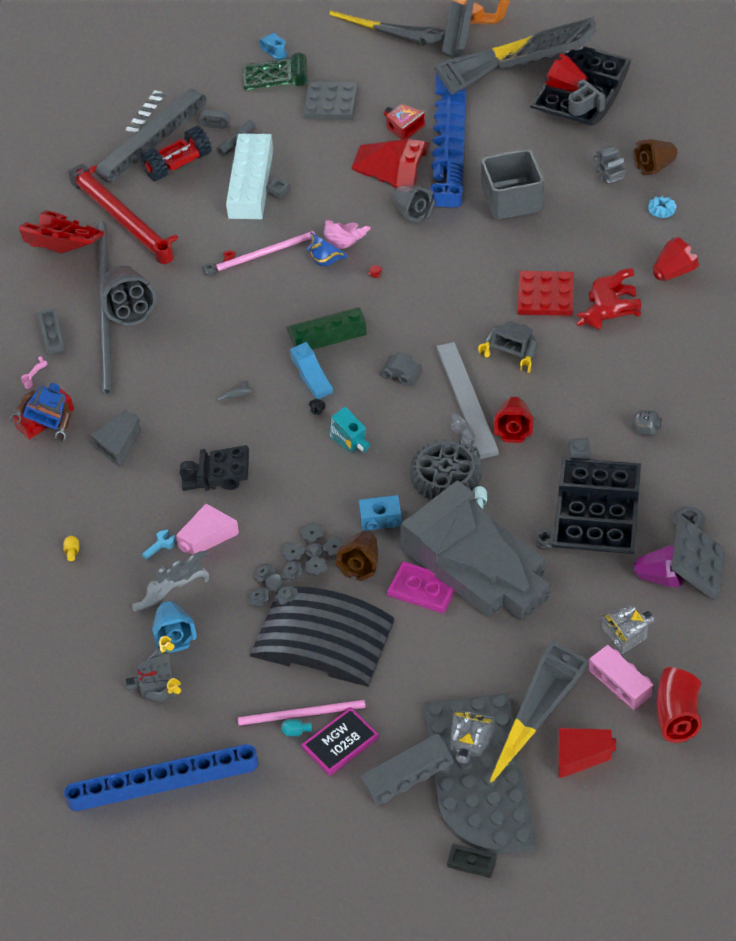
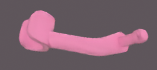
M41 356L38 357L40 363L36 364L29 374L21 377V382L26 389H30L33 386L32 377L40 369L48 365L47 361H44Z

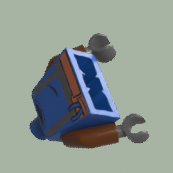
M50 383L48 388L40 386L37 390H32L23 395L16 407V413H12L9 418L12 421L14 416H18L19 420L16 423L18 425L22 421L21 414L23 413V417L57 430L59 427V431L54 434V440H56L57 434L61 433L63 435V442L66 439L64 431L68 427L71 414L68 404L64 402L65 395L59 393L60 386L56 383Z

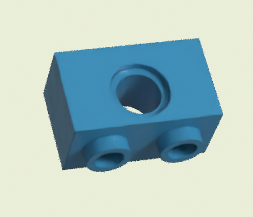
M398 495L359 500L362 531L401 526V510Z

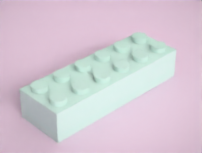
M238 134L226 201L228 219H263L267 194L266 186L269 181L273 155L272 134Z

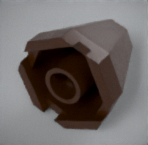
M654 139L637 141L636 145L638 147L634 148L633 151L635 166L643 171L641 172L642 175H652L660 172L677 157V148L673 143Z
M363 530L339 547L335 565L345 577L351 578L356 576V580L363 581L375 575L378 563V547L375 535L372 532Z

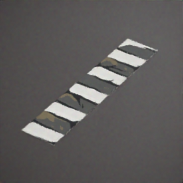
M155 90L125 130L137 133L166 93Z

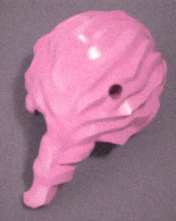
M330 220L324 222L326 241L338 249L350 247L371 230L369 226L357 229L358 224L354 222L346 225L340 222L333 223Z

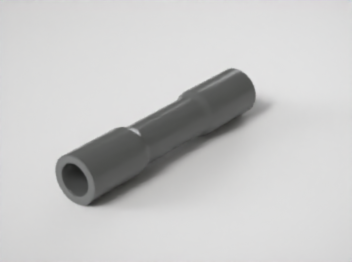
M248 120L233 136L224 141L216 149L218 154L224 156L237 143L238 134H249L255 129L256 124L254 121Z

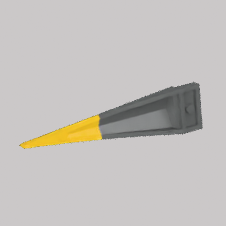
M330 11L329 15L423 46L427 43L441 41L445 35V30L438 27L395 25L365 20L335 11Z
M532 36L489 50L448 59L436 65L434 70L451 95L465 90L499 66L498 62L510 52L516 53Z
M551 641L540 660L491 776L490 783L498 777L576 685L589 660L557 642Z

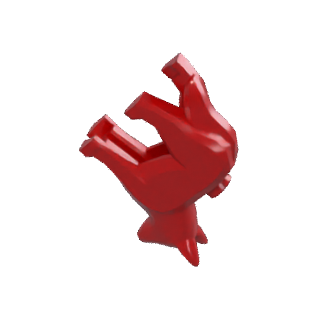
M633 268L620 270L611 276L599 277L593 282L592 291H589V301L593 302L594 305L587 311L576 315L581 317L576 326L588 324L600 330L602 328V320L624 315L641 316L640 298L631 300L618 298V296L623 294L636 297L635 286L621 284L625 278L634 276Z

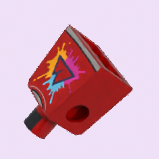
M401 104L395 109L387 107L384 111L388 130L400 140L408 139L425 126V113L410 106Z

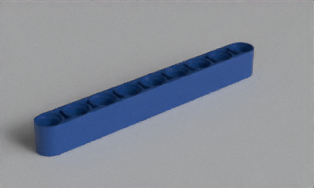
M250 744L217 750L71 783L65 788L64 795L69 808L73 811L94 808L252 772L258 767L257 752L255 747Z

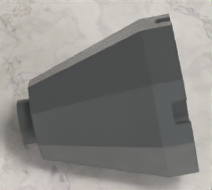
M419 185L399 186L394 189L392 194L393 203L404 218L416 223L422 222L421 219L428 218L435 205V201L431 196L433 192Z

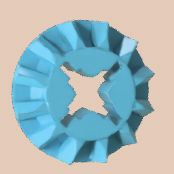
M655 196L654 200H650L648 210L653 216L659 218L670 217L676 211L675 200H670V197L664 198L661 196V198Z

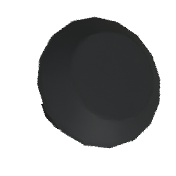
M321 399L311 400L309 402L311 413L314 415L316 413L317 415L321 414L322 410L326 407L325 402Z

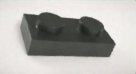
M452 844L447 868L491 878L497 854Z

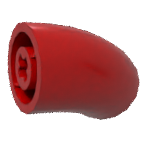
M674 667L663 669L658 686L656 709L658 724L665 740L672 743H680L693 738L701 729L702 721L698 711V696L702 683L695 675Z

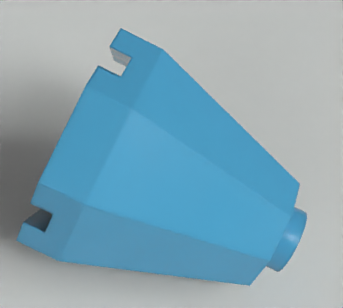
M172 601L164 602L157 608L152 628L156 647L159 646L160 638L167 636L171 638L170 643L174 644V649L172 651L166 650V652L173 653L187 649L190 646V641L192 639L194 641L197 638L193 619L178 604Z

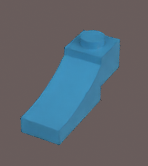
M307 342L291 348V360L298 368L300 377L314 397L320 399L332 394L333 387L324 375L317 362L315 353Z

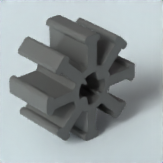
M613 146L596 151L597 155L594 156V161L599 165L595 167L596 172L601 171L600 180L602 182L606 181V184L623 179V175L626 174V169L621 166L624 163L623 157L618 158L619 150L618 148L613 149Z

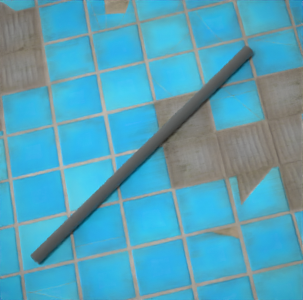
M99 222L98 229L105 232L104 236L98 239L102 392L105 395H109L112 393L110 321L103 310L101 301L105 273L108 271L106 223Z

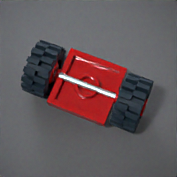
M195 126L185 131L184 139L187 142L180 139L160 150L152 148L142 153L140 161L143 163L142 166L145 168L144 171L147 172L148 177L153 181H157L168 175V169L171 171L177 170L180 166L192 162L196 158L200 159L212 152L211 142H209L206 132H203L200 126Z

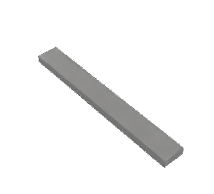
M455 342L438 345V355L463 418L475 435L474 445L476 442L475 448L479 458L484 459L499 455V450Z

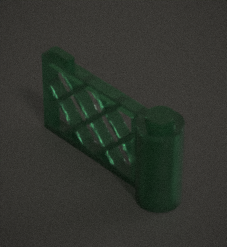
M295 53L290 59L257 64L256 62L248 63L243 66L244 90L289 83L303 86L308 80L307 58L303 53ZM287 65L284 69L279 68L280 66ZM255 70L252 74H250V73L247 72V71ZM274 71L279 72V73L276 74V75H273V74H272ZM259 73L263 74L260 78L256 77ZM282 75L288 76V78H282V79H281L280 77H281ZM267 77L271 78L269 81H264ZM251 80L255 81L254 83L247 84Z

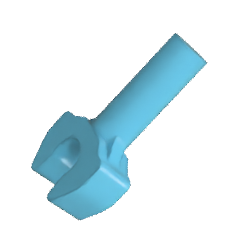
M168 530L158 532L156 534L157 542L142 553L143 558L147 560L163 547L169 550L172 549L176 543L175 535L171 536L168 540H164L169 536Z

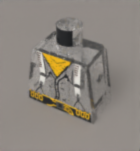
M628 606L601 615L600 628L623 656L647 638L648 624L653 623L654 618L649 611L639 615L633 606Z
M454 709L451 750L457 752V761L468 763L470 755L482 756L494 733L495 718Z

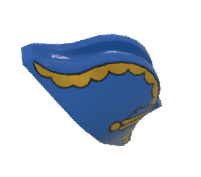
M310 233L312 242L306 250L310 253L316 264L329 266L339 259H346L348 257L343 251L324 241L314 233Z

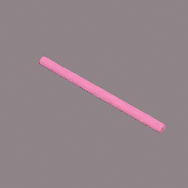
M311 232L216 265V269L221 271L310 240Z
M365 699L238 717V725L346 711L350 707L353 710L366 708Z

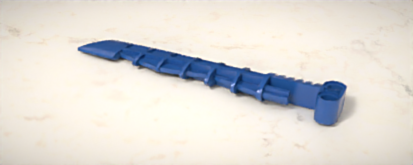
M436 73L435 93L443 97L441 101L434 103L438 109L436 114H434L437 125L433 127V130L440 133V136L434 137L433 143L440 147L432 151L435 160L432 162L431 167L434 170L433 179H437L436 182H440V179L444 178V173L447 174V184H432L430 190L433 192V195L431 196L435 201L434 206L459 207L462 205L466 89L451 95Z

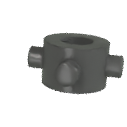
M208 263L203 266L205 270L204 275L212 276L217 273L215 264Z

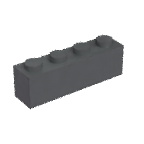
M439 733L362 774L361 777L376 805L388 802L392 797L401 792L408 791L415 784L426 781L433 774L446 770L454 761Z

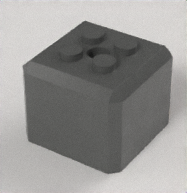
M523 149L487 156L481 160V189L494 219L499 220L539 212L543 209L544 178L531 150Z

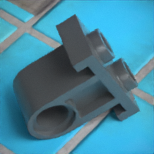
M580 80L578 82V90L569 95V113L574 116H580L596 106L599 112L604 110V94L595 89L586 80Z

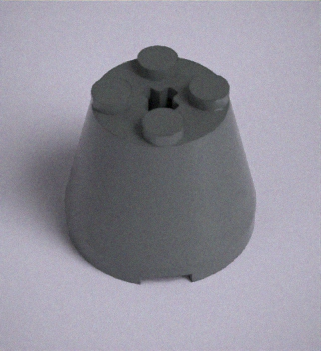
M130 266L115 267L105 273L101 301L106 316L110 320L122 324V326H133L145 321L153 308L156 307L157 302L152 284Z

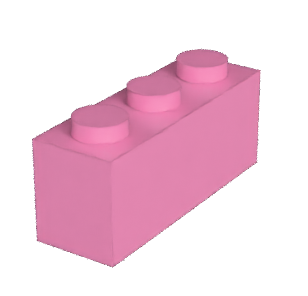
M606 645L589 659V671L633 711L652 697V681L647 676H643L638 672L636 667L632 663H628L616 649L613 650L609 645Z

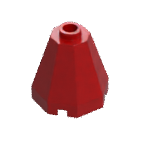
M561 53V59H556L548 72L547 78H549V81L546 80L545 84L550 87L576 91L578 90V82L582 79L587 81L588 77L570 57Z
M680 237L671 238L653 265V275L655 278L667 281L695 270L699 266L698 257L695 253L693 255L690 253V250H692L690 245Z
M510 397L507 399L494 417V433L497 436L499 434L501 439L507 443H522L528 435L529 437L533 435V416L520 397Z

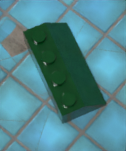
M360 307L286 326L294 347L307 342L312 350L367 335L366 320Z

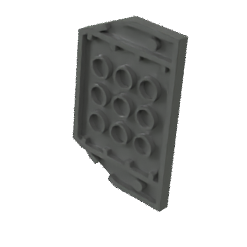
M594 17L539 31L529 38L516 53L510 52L498 62L500 68H512L516 64L524 65L531 60L535 62L546 56L551 58L557 53L565 54L573 49L575 51L582 49L584 44L589 42L596 33Z

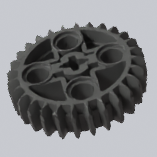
M445 438L443 442L436 440L435 444L429 442L428 447L423 445L422 450L418 449L417 455H413V460L410 463L411 482L414 489H418L419 494L423 493L424 498L430 496L431 500L457 480L470 490L479 486V481L481 480L482 466L477 452H473V447L468 448L467 443L461 445L460 441L454 443L453 439L450 442H446Z

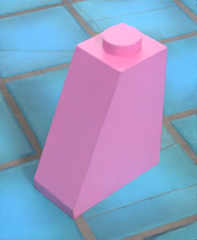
M205 504L176 535L178 547L183 552H188L192 555L199 551H205L236 536L239 533L237 520Z

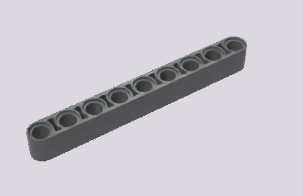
M193 89L187 90L99 163L96 168V175L110 183L114 182L141 159L142 153L155 148L199 111L206 102V96Z

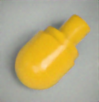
M68 536L63 542V551L67 555L68 561H74L75 555L79 552V540L75 536Z

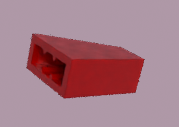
M559 728V778L611 760L612 751H616V738H612V729Z

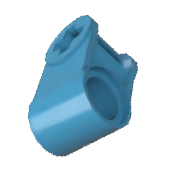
M273 32L259 40L261 49L274 59L283 60L287 58V52L285 51L286 41Z

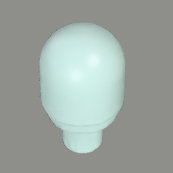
M477 486L472 491L475 493L476 502L483 509L487 502V490L482 486Z

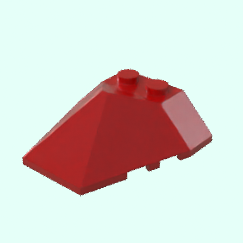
M405 139L360 145L351 168L353 171L365 176H374L382 183L384 181L391 183L394 188L412 186L417 181V167L421 156L426 157L430 143Z
M49 210L40 214L39 225L26 222L19 226L23 242L29 243L32 247H43L61 254L92 244L104 236L105 233L89 225L83 227L79 225V221H69L66 215Z

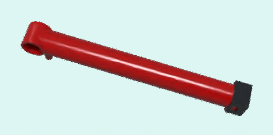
M81 163L68 171L71 184L77 189L81 188L156 256L158 263L168 264L173 260L171 244L178 239V236L175 234L162 239L91 175L96 172L98 165L87 168Z

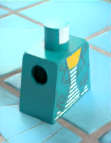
M346 406L331 417L329 437L348 452H353L358 448L364 453L370 448L371 444L365 439V426Z

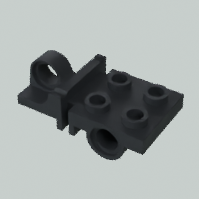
M243 445L210 451V456L205 449H200L199 464L193 461H184L180 464L182 490L186 491L204 487L208 491L209 486L214 490L216 485H220L226 490L237 489L240 481L248 480V446Z

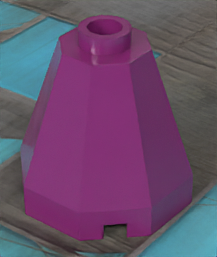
M674 544L638 557L637 562H634V573L638 575L639 579L671 588L680 587L684 582V578L671 569Z

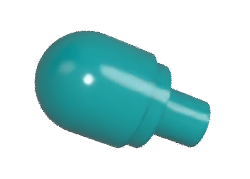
M288 719L282 723L281 730L286 736L302 735V732L311 731V723H302L298 719Z

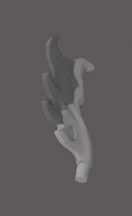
M199 551L184 563H182L183 560L180 558L168 570L165 566L159 569L156 574V581H151L147 587L145 599L132 604L133 611L146 610L158 604L174 587H182L198 577H202L205 582H208L209 573L205 568L201 567L200 563L204 557L210 556L209 552Z

